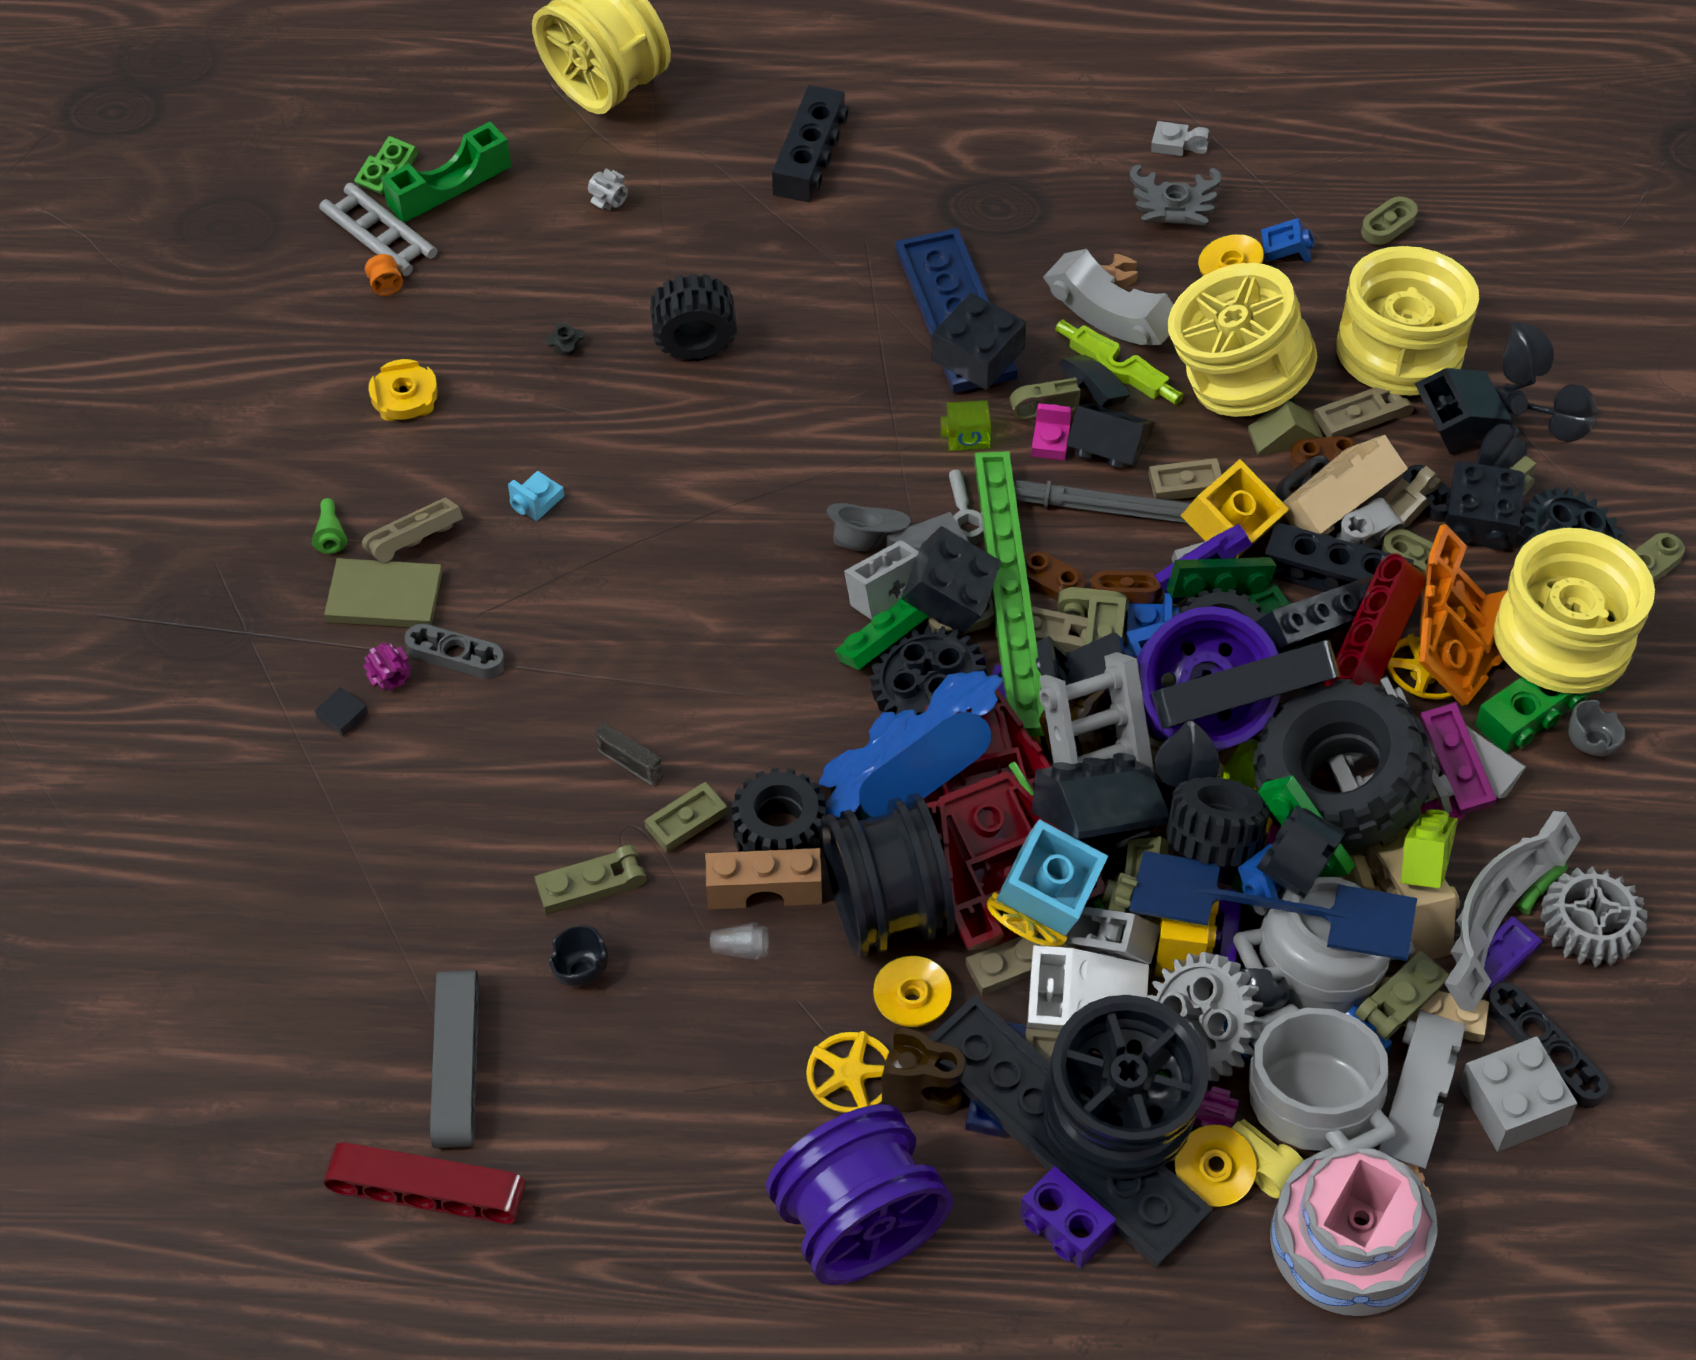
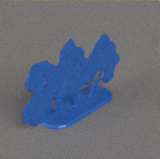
M973 671L967 674L963 672L949 674L934 691L931 702L924 713L916 715L913 709L903 710L897 715L894 712L881 713L869 730L870 741L867 746L855 750H847L831 760L823 769V775L818 784L828 788L836 786L835 791L826 801V815L833 814L834 817L840 818L842 811L851 809L855 812L860 804L863 810L872 817L887 814V806L890 799L899 797L906 804L907 796L914 793H919L924 799L979 759L986 752L991 741L989 725L980 716L987 714L994 708L997 702L995 690L1000 686L1003 678L998 677V675L987 677L984 671ZM970 708L972 709V712H971V713H970V712H966L968 709H970Z

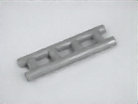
M352 182L345 186L344 193L348 196L334 205L328 199H325L319 205V209L374 253L377 255L388 254L396 259L398 271L404 276L410 275L413 270V266L409 264L411 260L421 253L432 259L438 252L436 247ZM360 204L369 212L355 221L346 213ZM380 220L389 229L375 237L366 229ZM402 237L411 245L397 254L388 245Z

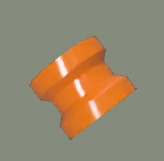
M379 254L367 261L365 272L370 279V286L375 294L388 296L394 294L402 287L403 279L398 271L396 259L393 256Z

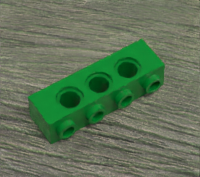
M1521 677L1480 706L1475 727L1498 748L1508 754L1516 747L1521 749L1527 746L1533 740L1535 734L1543 728L1549 730L1554 727L1564 713L1569 710L1573 711L1577 704L1581 701H1586L1588 696L1595 691L1582 694L1561 693L1545 689ZM1607 686V687H1605V688H1602V689L1598 690L1597 692H1598V693H1602V692L1605 691L1609 686Z

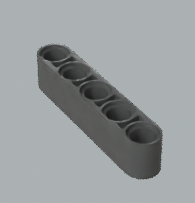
M477 970L437 971L430 1115L432 1148L474 1146L479 979Z

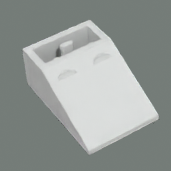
M1033 945L1027 1028L1060 1031L1076 1011L1090 1002L1107 996L1117 995L1147 997L1149 965L1074 948Z

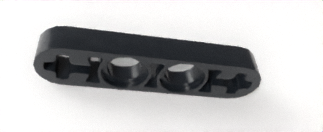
M1509 982L1496 984L1491 989L1487 1000L1489 1001L1488 1012L1491 1017L1517 1044L1532 1038L1524 1033L1522 1029L1524 1024L1534 1023L1540 1026L1543 1030V1036L1538 1039L1547 1054L1561 1051L1567 1054L1571 1060V1064L1568 1066L1554 1065L1575 1098L1577 1105L1584 1108L1598 1106L1603 1101L1608 1089L1607 1078L1518 986ZM1501 998L1503 1001L1511 999L1513 1001L1512 1006L1509 1004L1501 1006L1498 1003L1499 999ZM1515 1014L1518 1016L1516 1021L1513 1020ZM1577 1068L1580 1069L1578 1075L1574 1073ZM1582 1083L1586 1086L1592 1083L1596 1087L1594 1092L1590 1089L1584 1092L1581 1089Z

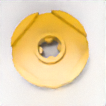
M401 359L389 362L380 368L381 373L375 379L374 376L370 379L369 394L372 405L380 412L381 418L386 421L411 419L420 415L425 416L434 409V402L438 396L436 377L429 367H427V370L424 367H420L418 361ZM402 386H406L409 390L403 393L399 392Z

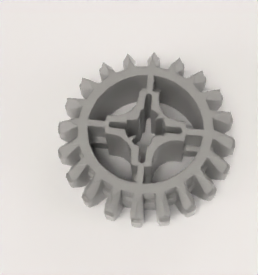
M1592 866L1584 874L1577 867L1572 871L1571 876L1563 873L1559 877L1558 882H1553L1549 886L1547 895L1543 898L1540 918L1541 922L1545 924L1544 935L1553 936L1552 948L1560 946L1565 948L1563 952L1564 958L1571 954L1577 955L1579 965L1585 959H1591L1596 968L1603 959L1611 966L1616 962L1617 958L1624 961L1629 957L1631 951H1635L1639 947L1641 938L1646 933L1648 911L1642 909L1644 897L1634 896L1636 892L1635 885L1627 887L1623 885V875L1615 880L1610 877L1609 869L1601 875L1597 874ZM1585 898V900L1574 901L1573 904H1567L1575 899ZM1614 929H1621L1614 934L1603 935L1604 932H1613Z

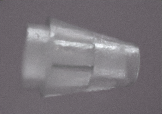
M757 922L712 930L710 935L711 952L757 961L758 957H766L768 954V929L766 926H758Z

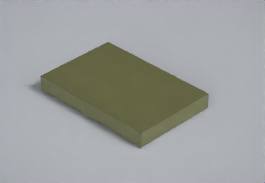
M337 558L324 613L325 621L330 623L412 627L416 624L432 625L443 573L441 564L380 562L375 560Z

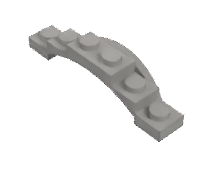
M1553 811L1538 836L1532 838L1523 837L1519 843L1495 857L1474 880L1467 894L1464 908L1456 920L1461 928V934L1450 952L1457 964L1444 983L1460 1009L1474 1011L1491 983L1484 970L1488 948L1499 924L1511 906L1524 891L1555 865L1564 866L1581 838L1566 812Z

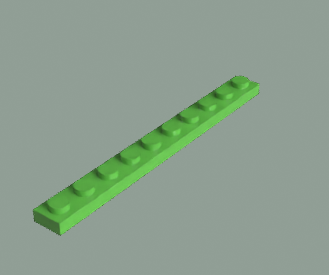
M1009 451L975 453L974 464L985 548L987 553L1002 561L991 594L1005 699L1023 722V727L1030 737L1044 736L1040 725V716L1044 710L1039 697L1041 674L1036 665L1038 651Z

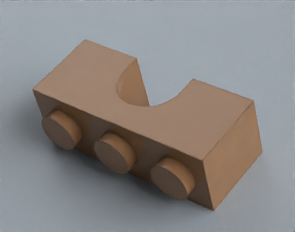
M820 848L705 853L708 910L746 908V899L758 892H774L781 895L784 899V906L822 904Z

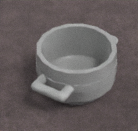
M1318 877L1315 879L1312 889L1304 900L1285 888L1277 895L1280 900L1330 909L1335 904L1338 884L1357 888L1361 887L1354 882L1337 877ZM1271 908L1264 915L1260 929L1239 932L1233 938L1245 968L1270 970L1277 984L1281 982V977L1286 978L1290 989V998L1287 1003L1295 1005L1298 1009L1307 1007L1323 1008L1347 1013L1354 1005L1359 1007L1368 997L1377 992L1379 984L1386 975L1389 962L1398 960L1327 947L1330 923L1326 919ZM1412 940L1410 942L1408 958L1412 957L1416 951Z
M1288 1004L1259 1017L1264 1020V1023L1254 1025L1253 1031L1258 1033L1260 1037L1258 1040L1250 1039V1043L1254 1046V1055L1250 1063V1104L1260 1124L1277 1139L1298 1148L1319 1151L1332 1147L1336 1151L1344 1148L1371 1149L1395 1136V1127L1382 1112L1388 1091V1054L1376 1033L1359 1019L1334 1009L1309 1007L1298 1009L1295 1005Z

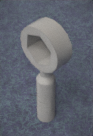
M952 470L949 473L956 507L960 509L954 515V518L959 526L966 522L978 526L977 529L971 532L962 530L967 540L972 544H976L984 538L981 513L968 509L969 499L962 471Z

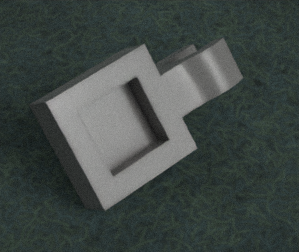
M1157 121L1151 152L1183 156L1184 150H1190L1195 153L1204 154L1208 148L1207 138L1209 129L1197 127L1188 132L1189 125Z

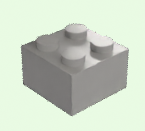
M1537 1036L1466 1063L1459 1082V1087L1497 1152L1568 1125L1577 1105L1575 1098Z

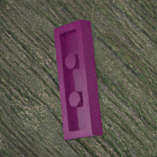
M1457 703L1421 712V724L1441 773L1446 775L1453 789L1454 795L1451 797L1459 816L1495 806L1497 799Z

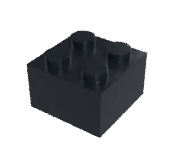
M970 292L932 333L931 361L988 390L1025 349L1026 321Z
M941 526L921 544L901 600L951 629L959 630V633L963 634L983 616L1002 561Z

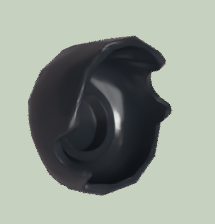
M586 925L569 927L552 940L553 956L549 958V964L552 973L561 984L574 987L596 982L605 971L608 964V951L602 936L594 927Z
M1257 968L1240 969L1241 972L1250 973L1251 975L1246 985L1259 988V991L1252 997V1001L1263 1003V1007L1254 1011L1255 1016L1266 1015L1285 1006L1290 998V989L1285 977H1281V982L1277 984L1270 970Z

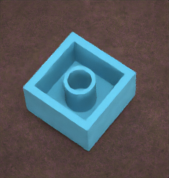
M1039 819L1026 837L996 900L1066 936L1078 921L1108 856Z

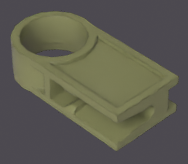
M1077 378L1025 385L1016 389L1011 394L1010 403L1014 415L1021 420L1036 418L1038 404H1055L1070 407L1072 409L1071 412H1076L1077 406H1079L1081 390L1077 386ZM1035 400L1034 402H1032V403H1030V404L1021 405L1022 403H1024V402H1026V401Z

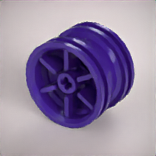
M1214 606L1190 609L1175 615L1160 626L1142 647L1137 658L1145 716L1149 730L1165 742L1183 725L1180 724L1161 729L1151 692L1166 688L1161 682L1164 674H1173L1176 678V685L1200 678L1203 673L1210 675L1277 655L1276 647L1264 629L1248 616L1232 609ZM1184 642H1191L1195 646V652L1192 655L1186 656L1181 652V645ZM1221 643H1228L1231 646L1232 653L1230 656L1224 657L1219 653L1218 647ZM1281 695L1230 709L1231 716L1227 721L1219 720L1217 714L1193 721L1209 735L1217 752L1245 742L1261 731L1269 717L1273 716Z
M876 1104L861 1107L824 1123L793 1145L778 1160L769 1173L766 1181V1193L776 1205L778 1214L785 1222L794 1225L802 1224L807 1233L801 1244L802 1255L812 1267V1272L820 1283L843 1285L859 1281L911 1254L941 1227L951 1212L953 1195L947 1186L943 1184V1179L935 1167L926 1164L916 1165L912 1159L916 1148V1136L909 1125L906 1124V1120L899 1109L894 1106Z

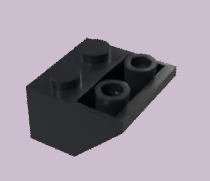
M1445 368L1415 383L1449 454L1484 438L1498 424H1506L1508 426L1513 424L1486 371Z

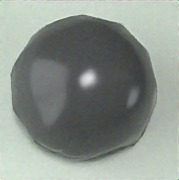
M1598 700L1581 701L1574 707L1569 720L1568 736L1572 744L1580 751L1592 756L1605 757L1614 754L1623 745L1625 727L1617 719L1618 716L1615 711L1605 713L1600 709Z

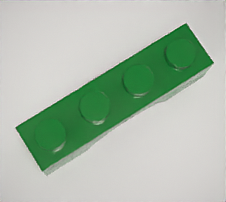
M488 122L464 134L458 151L443 166L431 171H418L408 163L381 177L387 206L405 223L509 169L512 166L508 139L491 122Z

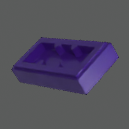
M1514 916L1496 930L1488 948L1484 970L1491 980L1486 990L1488 994H1490L1491 989L1496 984L1503 982L1541 946L1542 940Z

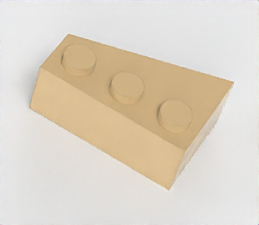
M1386 435L1346 448L1283 501L1289 508L1284 516L1291 525L1327 535L1334 530L1333 524L1342 520L1348 513L1357 510L1360 504L1376 494L1408 468Z
M1411 827L1409 829H1401L1397 833L1398 838L1390 844L1382 847L1379 843L1368 847L1367 865L1374 870L1375 875L1372 877L1376 886L1380 887L1381 892L1417 898L1411 936L1416 951L1412 957L1408 958V962L1420 950L1432 960L1452 955L1450 951L1454 946L1456 909L1460 907L1459 896L1455 887H1450L1446 880H1444L1441 888L1401 883L1405 837Z

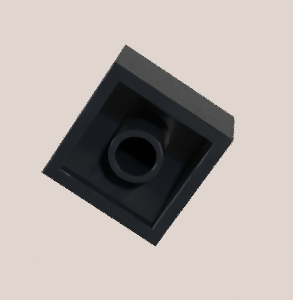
M1094 403L1077 406L1066 446L1076 448L1074 452L1076 455L1094 459L1096 454L1108 458L1107 464L1127 469L1128 464L1134 465L1138 463L1153 430L1155 421L1108 407H1100Z

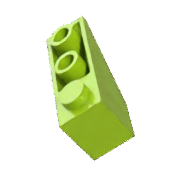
M1434 809L1426 810L1425 814L1420 815L1405 837L1401 883L1441 888L1446 876L1458 818L1449 817V813L1446 811Z

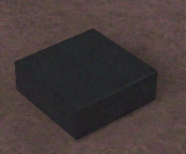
M340 687L315 710V713L319 720L341 736H344L368 714V710L365 704Z

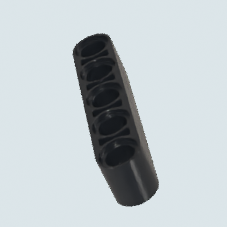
M1325 640L1151 692L1161 729H1166L1183 724L1188 719L1196 720L1316 683L1325 682L1341 675L1330 640Z

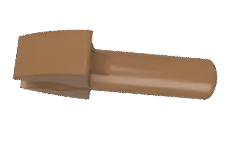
M1114 254L1113 263L1110 265H1100L1114 277L1115 285L1120 288L1130 286L1137 281V262L1129 257Z

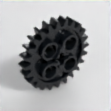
M1555 487L1551 492L1546 488L1540 495L1536 494L1521 511L1523 516L1520 518V525L1523 527L1519 530L1518 535L1527 538L1521 544L1522 547L1539 534L1561 528L1592 530L1617 539L1626 546H1628V542L1619 539L1625 532L1624 530L1614 528L1618 519H1608L1606 514L1609 509L1607 507L1598 509L1596 507V498L1590 502L1586 501L1583 491L1576 497L1570 487L1564 493L1559 487Z
M927 626L925 634L920 635L916 629H912V638L907 639L905 636H902L899 639V645L892 644L888 647L889 654L880 653L878 655L880 663L872 664L871 667L874 675L869 676L872 685V695L874 701L877 702L879 711L894 712L897 715L903 710L913 709L916 715H920L925 712V706L930 704L934 691L949 674L962 672L967 674L973 671H984L988 677L984 654H981L978 644L972 645L969 635L960 638L959 630L957 629L950 635H947L945 626H942L937 633H932L931 627Z

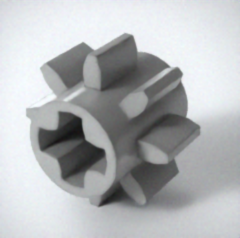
M607 168L604 170V173H595L588 184L589 193L594 195L590 202L601 209L606 208L609 211L612 206L614 208L621 206L628 194V188L622 184L626 177L615 170L610 171Z

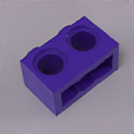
M1056 1166L1021 1199L1020 1216L1027 1229L1035 1235L1042 1234L1052 1243L1053 1250L1061 1259L1066 1262L1072 1261L1080 1269L1114 1235L1116 1218ZM1051 1202L1056 1204L1059 1209L1047 1211L1040 1205ZM1074 1229H1084L1090 1235L1085 1238H1078L1071 1231Z

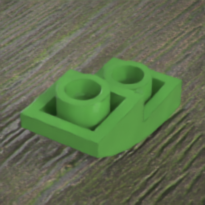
M388 136L377 156L369 155L354 182L359 186L383 195L384 188L381 177L408 163L411 165L419 152L415 146Z

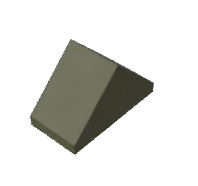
M1289 400L1269 410L1248 427L1249 435L1258 456L1292 450V446L1299 440L1323 437L1314 414Z

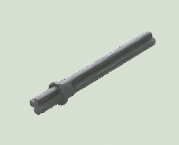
M1016 480L1015 483L1016 501L1044 504V508H1047L1048 505L1187 523L1180 515L1191 504L1182 501L1052 485L1049 480H1047V484Z

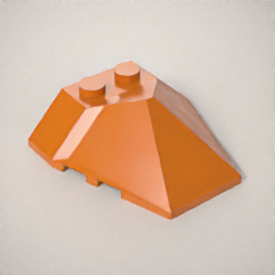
M1444 524L1439 527L1424 574L1419 663L1463 706L1469 704L1488 680L1487 674L1492 667L1500 665L1504 660L1495 644L1493 629L1501 600L1507 590L1486 595L1460 568L1467 546Z

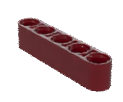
M1398 553L1390 554L1378 565L1336 658L1341 676L1334 679H1350L1354 681L1355 685L1362 686L1365 681L1379 686L1425 582L1424 574ZM1334 679L1326 681L1324 686L1334 685Z
M342 1142L334 1147L323 1185L330 1191L345 1196L500 1224H512L517 1217L526 1181L520 1175L504 1170Z

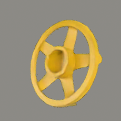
M1410 634L1406 638L1399 640L1387 666L1394 681L1409 693L1421 698L1440 700L1452 697L1449 692L1442 694L1425 693L1428 684L1434 683L1436 679L1419 663L1420 637H1414L1413 634ZM1409 645L1414 655V659L1393 658L1397 650ZM1394 668L1409 669L1411 676L1416 680L1415 689L1402 681L1394 671Z
M864 1031L859 1033L844 1032L833 1035L822 1041L818 1046H815L808 1060L806 1070L807 1082L815 1098L824 1106L842 1113L880 1104L882 1102V1093L869 1103L864 1084L867 1078L882 1077L885 1065H872L863 1062L866 1044L877 1049L886 1061L889 1051L880 1041L869 1036ZM854 1041L846 1058L826 1050L838 1042ZM817 1059H820L834 1070V1075L817 1088L813 1073ZM842 1088L851 1091L858 1106L844 1107L836 1105L825 1097L833 1091Z

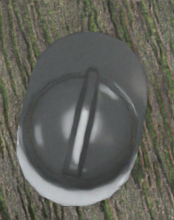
M835 503L829 505L826 510L827 515L834 521V544L856 551H868L876 548L882 543L887 532L903 530L911 523L910 517L905 513L892 509Z

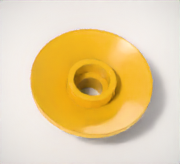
M1228 235L1208 244L1199 256L1198 265L1201 274L1204 276L1219 268L1234 264H1262L1264 261V251L1261 244L1250 236Z
M905 956L886 964L878 973L873 988L874 1001L879 1011L891 1022L906 1027H919L936 1021L947 1010L952 993L951 983L946 972L934 961L919 956ZM913 994L918 996L919 999L908 1000L906 997Z
M1206 1125L1195 1129L1189 1134L1185 1146L1175 1158L1176 1176L1209 1206L1221 1207L1233 1204L1247 1194L1256 1177L1257 1161L1251 1144L1241 1133L1224 1125ZM1214 1156L1222 1158L1224 1168L1219 1171L1213 1170L1209 1165V1160Z

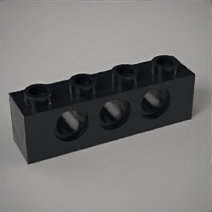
M808 85L772 171L773 195L810 203L814 190L819 191L822 183L823 168H828L830 165L831 148L838 145L841 124L845 125L848 119L849 106L845 105V92Z
M1276 522L1264 557H1271L1277 565L1273 576L1274 579L1326 592L1374 575L1380 562L1391 553L1369 548L1363 544L1340 540L1330 535H1322L1304 530L1294 525ZM1404 557V558L1407 559L1411 564L1414 563V560H1413V559H1409V558Z
M1374 575L1273 610L1255 623L1262 627L1273 641L1278 654L1346 630L1351 627Z

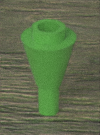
M326 498L320 503L321 515L312 537V545L321 553L331 554L340 552L345 548L347 537L335 514L334 501Z
M1567 863L1564 866L1555 865L1524 891L1516 905V909L1523 914L1529 915L1539 896L1543 895L1549 889V886L1567 871Z

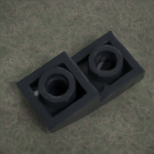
M1081 355L1063 358L1059 362L1067 378H1077L1078 388L1088 387L1092 397L1100 407L1124 403L1131 395L1123 383L1107 367L1094 358Z

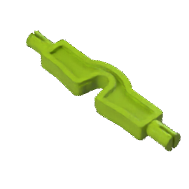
M1064 319L1058 322L1055 331L1070 339L1069 347L1102 363L1122 383L1133 386L1152 399H1156L1160 395L1175 406L1181 402L1184 394L1168 385L1169 377L1152 367L1140 356L1133 355L1124 362H1116L1115 360L1120 355L1121 349L1117 342L1098 334L1085 325L1077 329Z

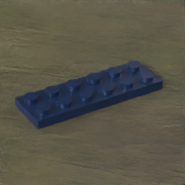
M958 228L895 241V251L931 340L932 333L970 292L988 301ZM1014 361L993 384L1017 379L1018 370ZM942 366L952 393L980 387Z

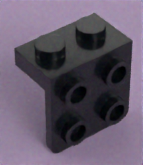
M1463 461L1457 462L1453 470L1449 508L1445 524L1465 544L1487 547L1493 550L1512 551L1520 526L1525 474L1519 470Z
M1111 633L1069 653H1066L1050 636L1036 642L1039 656L1036 658V665L1040 674L1063 680L1066 685L1104 674L1106 669L1104 656L1116 652L1125 654L1122 638L1117 633Z

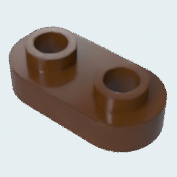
M1346 436L1299 440L1292 446L1290 455L1291 466L1295 469L1305 460L1315 456H1324L1332 461L1346 448L1357 445V442Z
M1033 551L1024 555L1028 586L1056 601H1058L1059 593L1065 588H1085L1083 574L1070 565L1041 551Z
M1106 570L1094 574L1091 579V589L1122 593L1129 599L1130 603L1151 604L1158 601L1162 596V587L1154 576L1155 573L1149 571Z

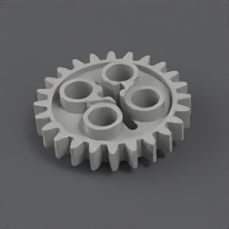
M1201 952V955L1189 953L1187 954L1186 961L1174 960L1175 971L1166 968L1162 969L1165 982L1153 981L1152 984L1158 990L1157 996L1148 995L1147 998L1165 1004L1177 1013L1182 1002L1180 1015L1197 1032L1206 1051L1209 1067L1208 1081L1218 1082L1219 1074L1232 1076L1231 1065L1237 1067L1245 1066L1241 1057L1242 1053L1254 1054L1252 1047L1248 1043L1250 1039L1258 1040L1260 1037L1258 1033L1253 1031L1254 1025L1264 1023V1020L1255 1017L1254 1011L1263 1007V1003L1252 1001V997L1259 991V988L1246 985L1251 975L1250 973L1240 971L1241 964L1228 961V957L1217 954L1214 956V954ZM1213 984V993H1212V995H1211V997H1210V996H1209V989H1210L1211 985ZM1226 1019H1227V1020H1228V1028H1227L1226 1032L1224 1033L1223 1027H1224V1023H1225V1021H1226Z

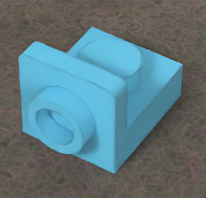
M539 471L522 485L515 480L508 484L510 504L513 509L521 515L526 514L535 521H538L564 497L563 487Z

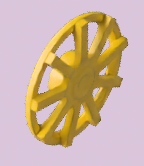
M994 892L987 900V908L1001 924L1019 936L1041 946L1062 947L1066 942L1068 936H1064L996 900L999 893ZM997 910H1002L1009 914H1003V916H1001L997 912ZM1039 932L1045 940L1037 938V933Z

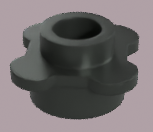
M559 322L555 325V330L552 334L545 337V343L549 347L553 346V350L557 354L570 355L578 350L579 341L584 339L585 334L582 329H574L566 322Z

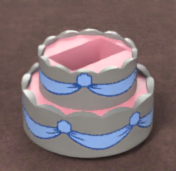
M1332 1147L1300 1163L1290 1174L1282 1188L1270 1227L1273 1256L1280 1272L1289 1285L1314 1305L1334 1313L1350 1316H1368L1382 1313L1406 1301L1424 1280L1437 1238L1435 1206L1429 1192L1423 1186L1418 1176L1401 1161L1373 1148H1344L1336 1151ZM1361 1217L1366 1220L1367 1224L1364 1226L1355 1223L1354 1218Z

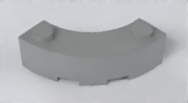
M1087 249L1064 253L1043 277L1049 285L1052 294L1057 299L1062 300L1067 307L1087 323L1108 335L1139 345H1160L1169 336L1168 318L1173 303L1166 293H1147L1137 289L1128 292L1114 284V277L1096 262Z
M1419 1010L1416 1021L1408 1019L1402 1042L1409 1044L1391 1110L1387 1117L1395 1127L1396 1134L1392 1139L1380 1144L1379 1151L1391 1158L1426 1169L1444 1104L1437 1102L1438 1096L1447 1097L1466 1024Z

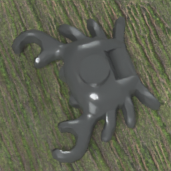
M1137 164L1131 168L1129 173L1130 181L1138 187L1133 190V195L1138 199L1136 208L1145 213L1141 217L1142 222L1191 224L1197 226L1208 224L1209 221L1204 216L1214 211V206L1210 204L1217 197V193L1211 191L1216 189L1221 182V174L1217 169L1210 168L1209 176L1212 180H1204L1201 175L1196 174V187H1190L1185 182L1169 183L1167 181L1157 186L1154 184L1155 172H1150L1147 177H1140L1138 175L1141 172V165Z

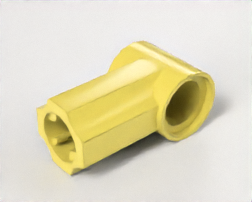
M1245 1119L1240 1122L1238 1121L1232 1128L1248 1140L1256 1156L1257 1172L1254 1180L1255 1183L1270 1197L1279 1198L1287 1179L1293 1170L1304 1161L1303 1158L1288 1145L1279 1144L1277 1146Z

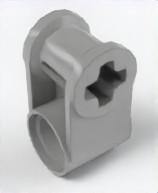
M1377 498L1366 506L1345 515L1341 522V531L1337 534L1336 538L1375 548L1383 544L1387 533L1396 529H1404L1405 524L1383 498Z

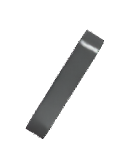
M416 624L410 627L405 634L407 652L416 660L483 679L495 678L504 671L503 651L495 643L428 624ZM452 646H461L465 649L457 657H450L445 654L446 650ZM489 657L494 658V661L489 660L487 664H482V661H487Z

